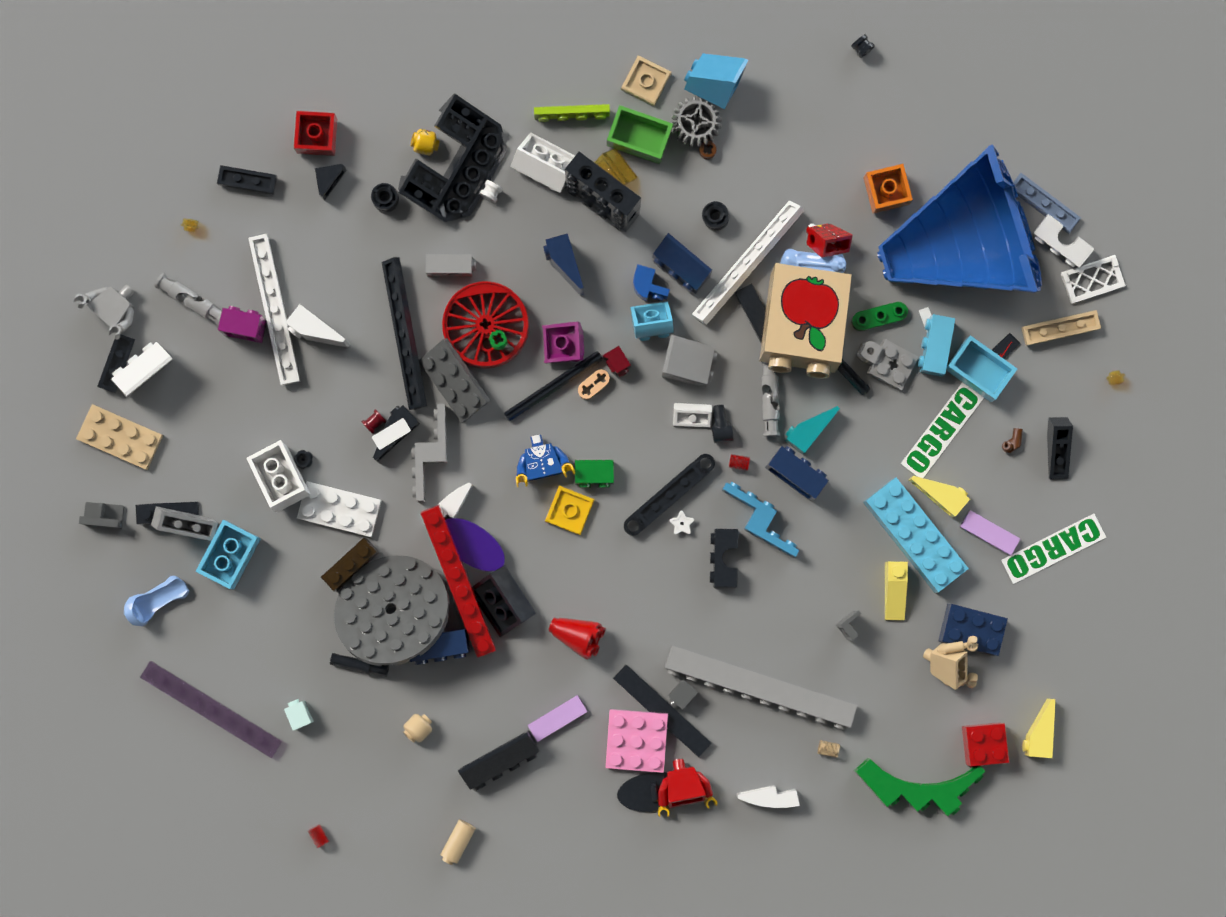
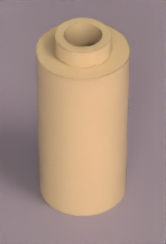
M461 819L458 820L440 854L443 856L442 860L450 865H453V863L458 864L476 830L473 825Z

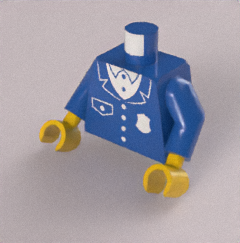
M535 435L530 437L533 448L525 449V453L520 456L517 465L516 486L519 487V483L524 482L525 487H527L529 481L564 474L567 477L566 473L568 471H572L575 474V470L572 464H570L567 455L559 447L552 446L551 443L544 445L542 435Z

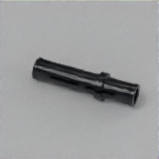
M332 653L330 658V665L365 672L367 675L376 674L387 677L389 672V665H372L358 658Z

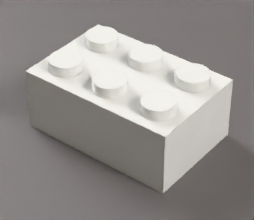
M281 440L247 457V461L270 508L276 513L311 495L287 445Z

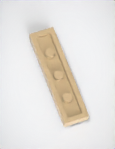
M1097 310L1024 326L1021 329L1025 345L1029 346L1099 330L1101 325Z

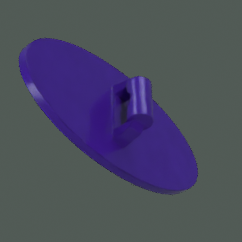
M446 519L461 561L483 571H495L504 565L505 555L500 544L485 529L465 519Z

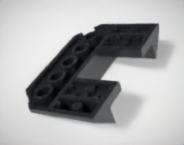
M455 93L439 109L442 113L434 127L461 144L444 176L418 159H415L406 176H401L397 191L443 222L468 217L472 214L481 198L479 193L485 188V182L491 180L507 152L506 144L503 141L501 124Z

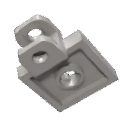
M887 339L883 340L881 346L872 341L864 342L856 354L859 360L871 365L867 374L899 391H902L918 359L917 355ZM895 360L897 368L891 370L889 361L893 362Z

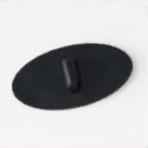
M650 772L627 780L620 786L617 792L619 802L623 806L635 811H658L660 807L658 790L662 780L667 777V772Z

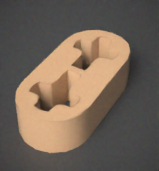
M602 369L595 371L579 385V396L585 400L594 397L608 385L610 380L608 372ZM598 374L606 376L604 383L600 381L595 385L594 382L597 381ZM591 385L594 386L590 389V395L582 394V387L585 386L586 388H588Z

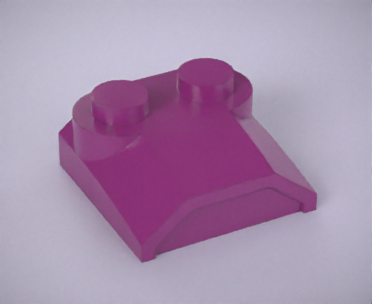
M580 322L542 325L545 364L579 362L583 360L584 335Z

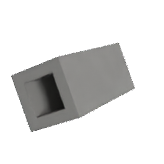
M426 254L427 276L473 277V271H476V260H473L472 254Z

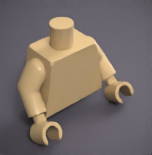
M970 636L966 643H963V641L943 643L934 650L926 649L923 658L930 661V672L933 676L955 690L960 686H964V684L969 688L976 687L978 675L976 673H969L967 675L968 651L964 650L966 648L971 652L977 650L976 636Z

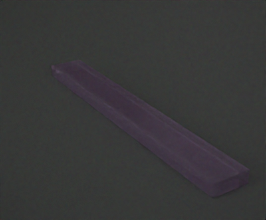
M153 661L148 663L140 676L141 679L270 758H273L283 742Z

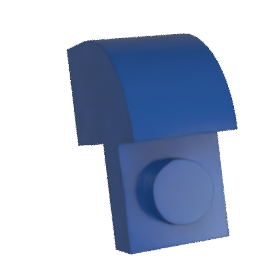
M637 264L633 279V288L637 296L646 302L648 295H652V298L655 300H667L670 289L652 284L656 269Z

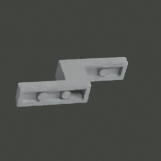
M437 404V409H434V421L437 420L438 428H434L435 440L438 439V442L415 443V448H412L411 451L412 459H415V467H412V478H416V486H412L413 498H416L417 502H425V464L448 463L445 404Z

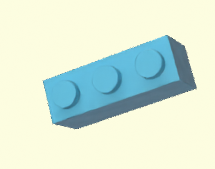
M933 314L929 319H926L925 330H927V335L923 337L921 348L924 351L923 356H920L918 360V367H921L920 373L941 377L946 374L956 318Z

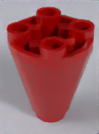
M553 618L549 626V632L587 660L592 655L596 656L600 648L598 645L599 640L603 638L606 628L602 627V624L598 622L568 618Z

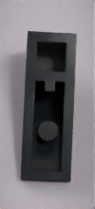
M402 405L401 407L396 406L390 412L391 416L388 418L385 428L404 418L411 430L410 432H412L420 423ZM410 432L380 450L377 447L373 456L374 460L377 462L381 460Z
M1049 417L1048 419L1049 479H1069L1073 425L1068 417Z
M198 502L135 505L136 524L151 525L156 507L199 515Z

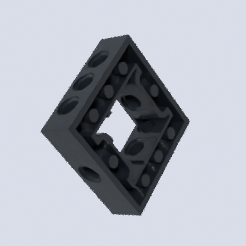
M580 151L565 168L566 191L573 197L578 196L581 198L582 203L586 207L596 209L598 211L597 214L602 219L606 220L608 218L612 221V226L617 230L627 232L640 215L641 197Z

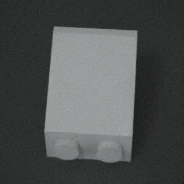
M671 335L662 377L706 387L707 383L712 381L713 371H710L711 364L716 363L718 353L714 352L715 347Z

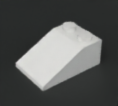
M300 304L285 322L289 326L288 330L299 339L303 337L306 340L347 348L350 346L345 338Z

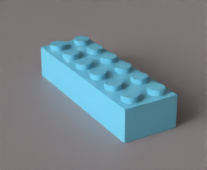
M897 477L893 478L863 502L934 593L940 592L969 569Z

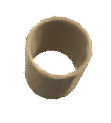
M820 740L818 754L837 758L840 744Z

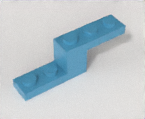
M733 482L730 484L726 483L722 489L723 492L755 509L744 530L793 558L796 557L799 550L796 549L797 545L789 540H786V542L779 539L780 535L771 530L769 533L766 532L777 512L773 509L775 506L767 501H764V503L757 500L758 496L749 491L747 494L740 490L741 487Z

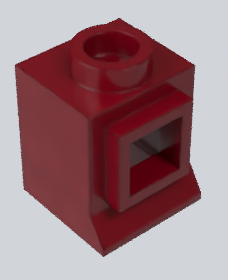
M620 346L603 355V359L606 360V364L612 374L615 373L616 376L622 377L629 372L628 369L631 368V364Z

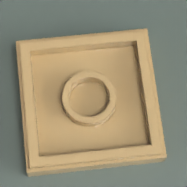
M638 55L621 90L655 107L672 72Z

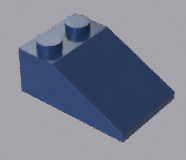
M568 233L545 239L546 245L543 248L546 260L551 261V265L580 296L584 295V287Z

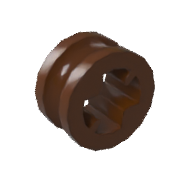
M708 141L706 146L712 148L711 154L708 155V152L707 154L704 153L705 144L703 142L700 146L699 154L703 159L710 160L716 154V145Z

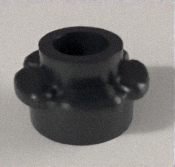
M300 450L294 456V462L297 464V467L304 469L312 465L313 456L309 451Z

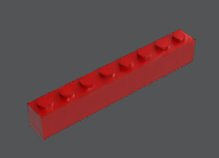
M440 505L421 511L422 519L477 658L496 651Z

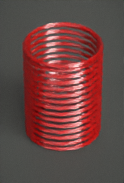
M731 454L729 468L734 467L737 469L738 467L740 470L742 468V470L745 471L746 469L748 471L750 457Z
M320 824L308 831L310 837L315 841L316 848L329 842Z

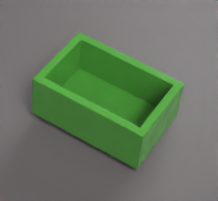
M619 105L607 138V146L660 164L672 132L673 123Z

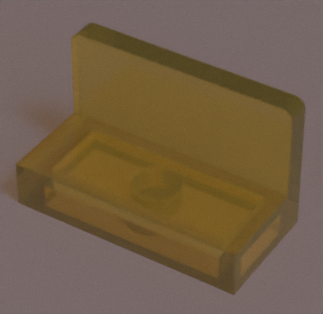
M617 149L603 153L594 162L625 186L637 179L636 174Z

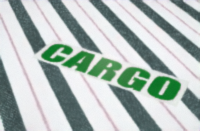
M962 382L901 464L917 477L924 478L984 397Z
M1092 514L1001 561L1012 583L1015 584L1106 538V535L1095 514Z

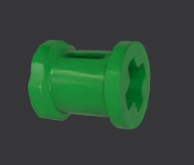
M496 330L490 334L489 341L494 349L502 350L506 347L507 338L504 332ZM501 336L503 342L496 344L494 338L497 339Z

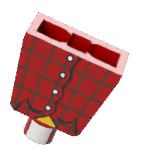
M829 223L817 226L810 224L807 227L806 233L808 237L806 243L820 257L823 258L850 251L853 237L851 233Z

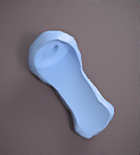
M788 249L784 252L780 264L844 273L846 269V261L843 254L822 258L817 253Z
M170 576L165 582L152 590L129 597L124 606V616L132 625L143 627L158 609L171 601L185 599L189 589L186 583L178 576Z

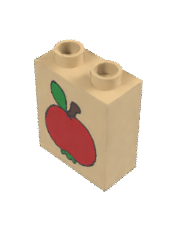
M775 263L770 274L759 362L769 363L768 369L779 373L791 372L792 367L807 369V376L819 379L828 378L830 372L835 373L842 362L852 274Z

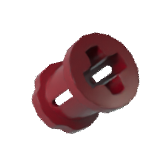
M375 409L374 413L367 420H362L361 422L374 434V430L387 421Z

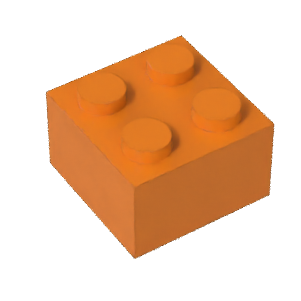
M904 164L866 172L863 177L873 214L910 205L913 200Z

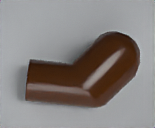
M1013 428L1012 438L1002 444L1004 452L1012 453L1020 448L1023 429Z

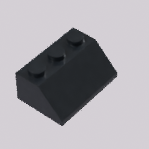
M505 565L472 586L479 606L499 637L507 634L536 614Z

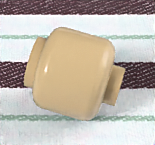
M414 714L404 724L405 731L403 733L411 742L421 743L432 732L430 726L432 721L425 714L422 716Z

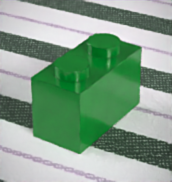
M575 460V485H579V488H591V484H598V488H610V484H614V460Z

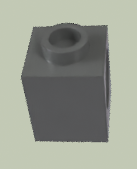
M682 679L668 695L670 698L668 703L676 710L679 707L683 710L698 692Z

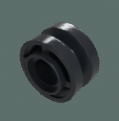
M381 183L373 188L371 200L377 210L391 212L398 206L399 195L391 184ZM389 194L390 198L388 201L383 202L380 200L381 196Z
M718 201L710 202L702 211L703 221L709 229L718 231L727 226L730 216L727 207L723 203ZM714 212L721 214L717 220L711 219V215Z

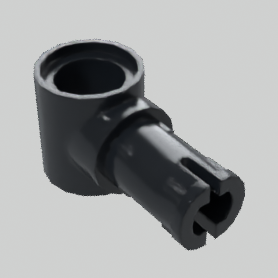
M724 405L713 406L715 423L714 427H712L714 444L734 441L732 425L726 421Z

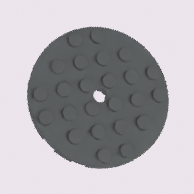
M396 555L376 559L367 563L353 574L342 587L334 609L336 632L346 649L363 662L377 666L390 664L395 666L407 663L410 659L419 654L421 656L428 651L444 631L449 617L448 609L450 602L448 591L439 574L430 565L417 558ZM396 606V611L394 613H387V608Z

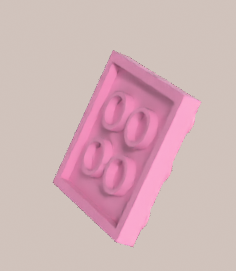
M610 709L606 768L664 773L668 713Z

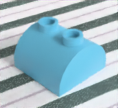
M668 301L630 307L636 339L639 338L641 341H647L651 336L666 338L669 334L674 333L673 319Z

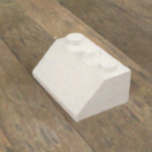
M530 133L517 148L510 167L516 169L519 173L531 177L534 181L548 186L551 190L561 193L566 186L565 168L575 155Z
M150 342L142 349L144 353L139 357L135 354L127 361L128 366L124 369L119 367L112 373L114 377L111 380L126 397L172 361L171 356L157 342L154 345Z

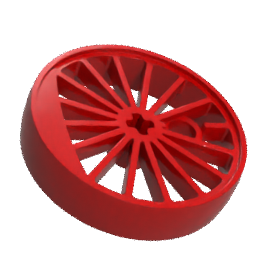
M481 281L461 288L452 296L444 310L442 331L444 339L447 338L453 347L454 344L476 333L461 353L455 347L454 349L465 364L476 368L490 369L505 365L520 353L528 338L529 318L524 303L515 292L496 282ZM496 293L506 294L490 315ZM483 294H492L486 315ZM480 295L483 315H481L471 296ZM468 297L479 317L458 301ZM509 297L517 304L494 317ZM457 304L476 320L451 314ZM520 308L523 315L522 318L497 321ZM449 317L474 323L471 325L448 327ZM484 321H487L488 324H491L488 326V329L486 330L483 326H481L484 325ZM524 322L523 332L496 326ZM475 328L454 341L450 339L449 331ZM495 329L521 336L517 345H514L507 339V343L514 350L508 355L499 350L502 358L499 360H491V353L496 349L493 347L490 349L483 347V342L489 339L490 334L496 331ZM481 334L474 360L465 357L464 354ZM480 349L488 354V362L477 361Z

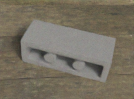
M156 507L151 526L160 531L212 541L218 522L209 517Z

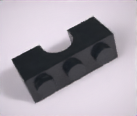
M714 529V533H710V544H714V552H710V564H713V571H710V583H713V587L736 588L738 568L726 566L722 556L728 549H738V529Z

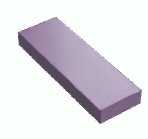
M971 510L968 511L960 525V528L1008 555H1012L1020 540L1017 536Z
M578 695L528 724V727L538 742L585 714L587 710Z

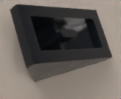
M343 164L315 168L319 195L324 201L347 171Z

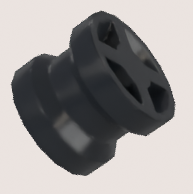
M864 34L851 47L857 50L859 57L862 58L875 45L869 42L868 36Z

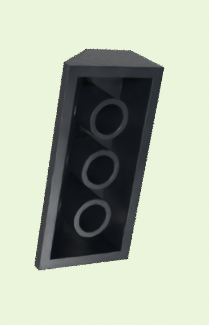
M526 731L461 767L458 773L470 790L475 788L477 791L486 786L485 782L492 778L495 781L503 776L502 772L509 769L511 772L519 768V763L526 759L529 762L538 757L536 753L539 752V749L530 732Z

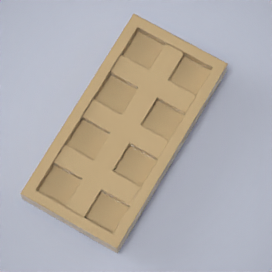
M92 404L76 439L148 470L163 435Z

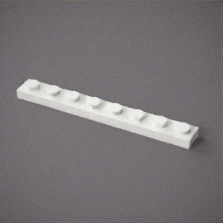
M791 201L787 202L692 313L695 319L706 325L804 212L800 205Z
M268 234L249 237L280 384L284 386L301 382L290 331L288 330L289 327L285 323L287 318Z

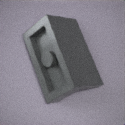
M859 610L853 611L836 624L847 640H854L859 636L849 624L861 614Z

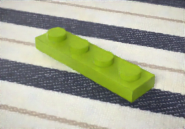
M610 104L534 107L535 120L538 119L539 122H547L550 119L567 121L568 118L587 120L588 117L603 120L606 117H610Z

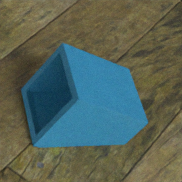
M702 53L700 59H695L693 62L692 71L689 70L685 76L684 81L687 83L684 90L725 109L738 87L749 60Z

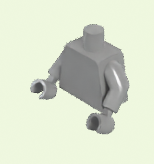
M127 284L120 292L113 287H104L84 295L77 294L73 302L81 301L78 304L80 309L84 307L85 303H88L86 306L110 326L109 335L116 333V340L120 338L121 333L132 325L133 309L135 306L128 299L135 291Z

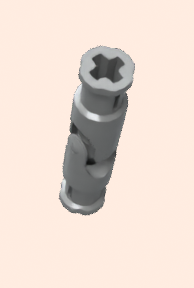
M162 273L157 278L154 284L155 288L164 290L171 298L191 308L202 317L211 319L219 326L222 311L216 308L215 304L199 296L178 281H172L165 273Z
M761 362L763 364V376L761 377L763 421H765V433L763 436L778 437L780 436L778 432V421L780 420L779 380L776 372L768 369L769 363Z

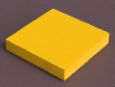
M558 486L545 522L581 535L595 499Z

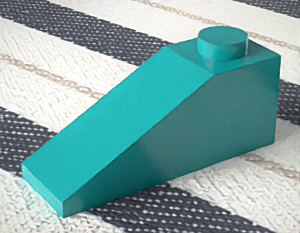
M836 406L799 423L796 427L791 426L785 434L788 436L785 441L803 455L840 408Z

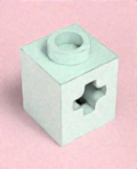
M299 699L287 703L289 707L285 708L284 711L293 731L314 722L305 701L299 702Z

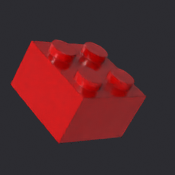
M296 111L294 150L297 154L335 156L338 120L335 113Z
M997 722L962 726L966 765L980 766L1009 763L1005 723Z

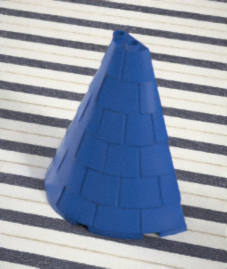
M993 144L989 145L936 196H933L898 230L878 246L879 252L877 254L880 262L884 264L883 275L886 280L901 283L915 282L931 285L940 284L957 287L1017 290L1031 293L1041 291V271L1039 261L1036 255L1032 253L1036 248L1023 206H1021L1019 201H1016L1018 193L1004 161L997 158L999 152Z

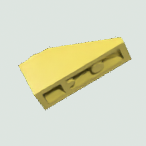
M912 476L908 480L951 518L955 517L970 500L967 497L968 493L961 487L957 488Z
M885 562V620H905L908 562Z
M1046 699L1026 734V740H1023L1022 750L1026 756L1052 758L1056 699Z

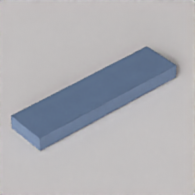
M1020 173L1013 183L1018 196L1045 217L1049 214L1063 224L1062 229L1068 234L1081 219L1080 216L1024 174Z

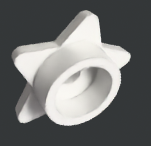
M680 511L677 518L669 520L674 525V534L676 535L682 531L690 534V524L694 521V518L686 517L684 512Z

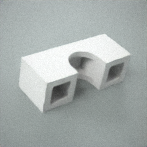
M1047 214L1034 231L1035 239L1043 245L1045 242L1051 246L1050 250L1057 256L1060 254L1065 256V261L1072 267L1077 265L1080 268L1094 248L1079 236L1071 244H1062L1058 240V233L1063 228V224Z

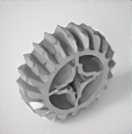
M695 96L692 97V102L688 98H685V104L679 102V108H674L676 114L671 116V119L675 120L671 123H673V127H676L673 129V133H679L677 139L684 138V145L687 141H690V147H693L694 142L697 143V147H700L702 141L706 146L708 145L707 139L713 142L714 136L719 135L717 129L722 127L719 123L722 121V117L718 116L720 110H714L716 108L715 104L709 106L710 102L707 100L703 102V98H699V101H696ZM696 109L692 115H683L688 110ZM702 110L710 116L711 121L702 116ZM698 114L699 123L696 126V129H694V120L696 119ZM681 122L691 128V134L683 128ZM710 128L706 133L697 135L700 129Z

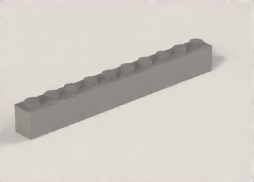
M672 645L664 667L668 669L667 673L678 676L680 672L687 675L686 679L695 682L701 679L705 681L704 685L713 688L717 684L723 686V691L734 694V691L742 693L741 697L750 700L754 696L760 698V703L771 706V703L779 705L778 709L789 712L791 708L797 710V715L808 718V715L816 716L815 721L826 724L828 720L834 722V727L845 730L846 726L851 728L858 706Z

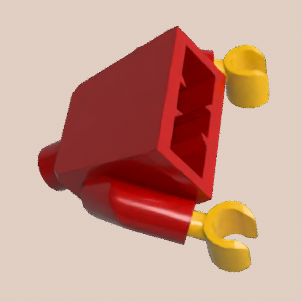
M684 759L674 760V771L667 772V777L662 780L658 790L660 806L658 808V816L660 817L662 810H666L667 817H669V808L704 801L708 809H710L708 803L711 800L717 806V800L712 797L713 791L710 781L701 772L696 771L694 767L686 768Z

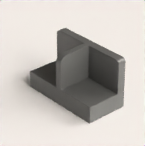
M86 502L84 516H80L79 524L122 529L125 507L123 505Z

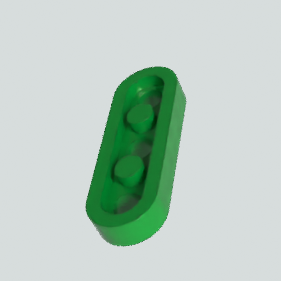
M902 302L878 306L857 312L852 317L851 323L857 331L869 330L902 321L908 314V308ZM900 308L902 313L897 314L895 309ZM877 313H882L883 319H879ZM859 318H864L865 323L861 324Z

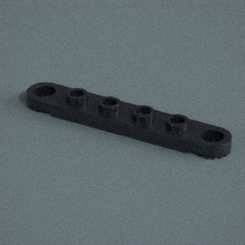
M702 454L625 520V532L631 536L642 532L714 469V458L709 454ZM703 458H708L711 461V466L708 469L700 466V461ZM632 520L639 524L638 530L634 532L630 531L627 526Z

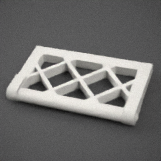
M1115 255L1082 265L1080 268L1076 267L1061 272L1071 304L1126 286ZM1110 262L1112 269L1108 271L1102 268L1101 265ZM1093 267L1097 268L1093 277L1083 273L1084 270ZM1099 269L1109 274L1105 283L1095 279ZM1079 274L1075 283L1070 281L1068 275ZM1081 275L1091 280L1087 289L1077 285ZM1110 277H1115L1117 284L1108 286L1107 283ZM1093 281L1103 286L1101 289L1089 291ZM1077 287L1085 291V293L1076 297L1074 289Z

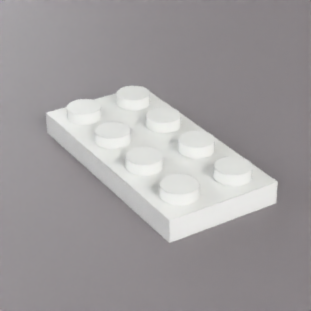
M306 481V486L311 495L301 500L297 519L368 537L373 536L382 500Z

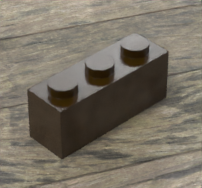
M363 538L326 571L321 578L334 592H337L353 574L369 563L379 552L366 538Z

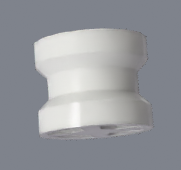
M487 180L485 188L479 194L488 201L496 203L497 196L502 193L503 189L499 185Z

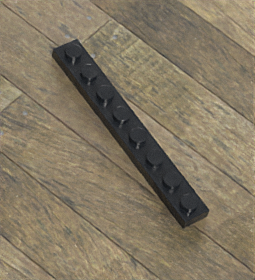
M393 257L381 263L409 410H416L427 406L400 257Z

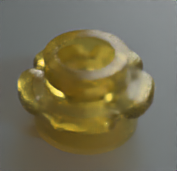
M183 218V223L180 224L184 227L185 231L195 232V229H199L198 220Z
M1120 370L1112 371L1106 379L1109 381V385L1120 384L1124 382L1125 374H1121Z

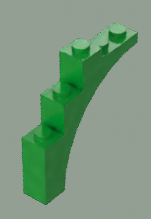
M870 758L865 759L853 770L886 807L889 805L893 807L897 804L901 795L917 812L919 810L924 811L930 805L929 801L932 800L946 816H953L960 810L959 806L962 802L957 797L964 796L969 791L968 787L973 782L975 784L984 777L982 774L986 772L981 765L973 766L964 774L951 780L921 784L904 781L890 775Z

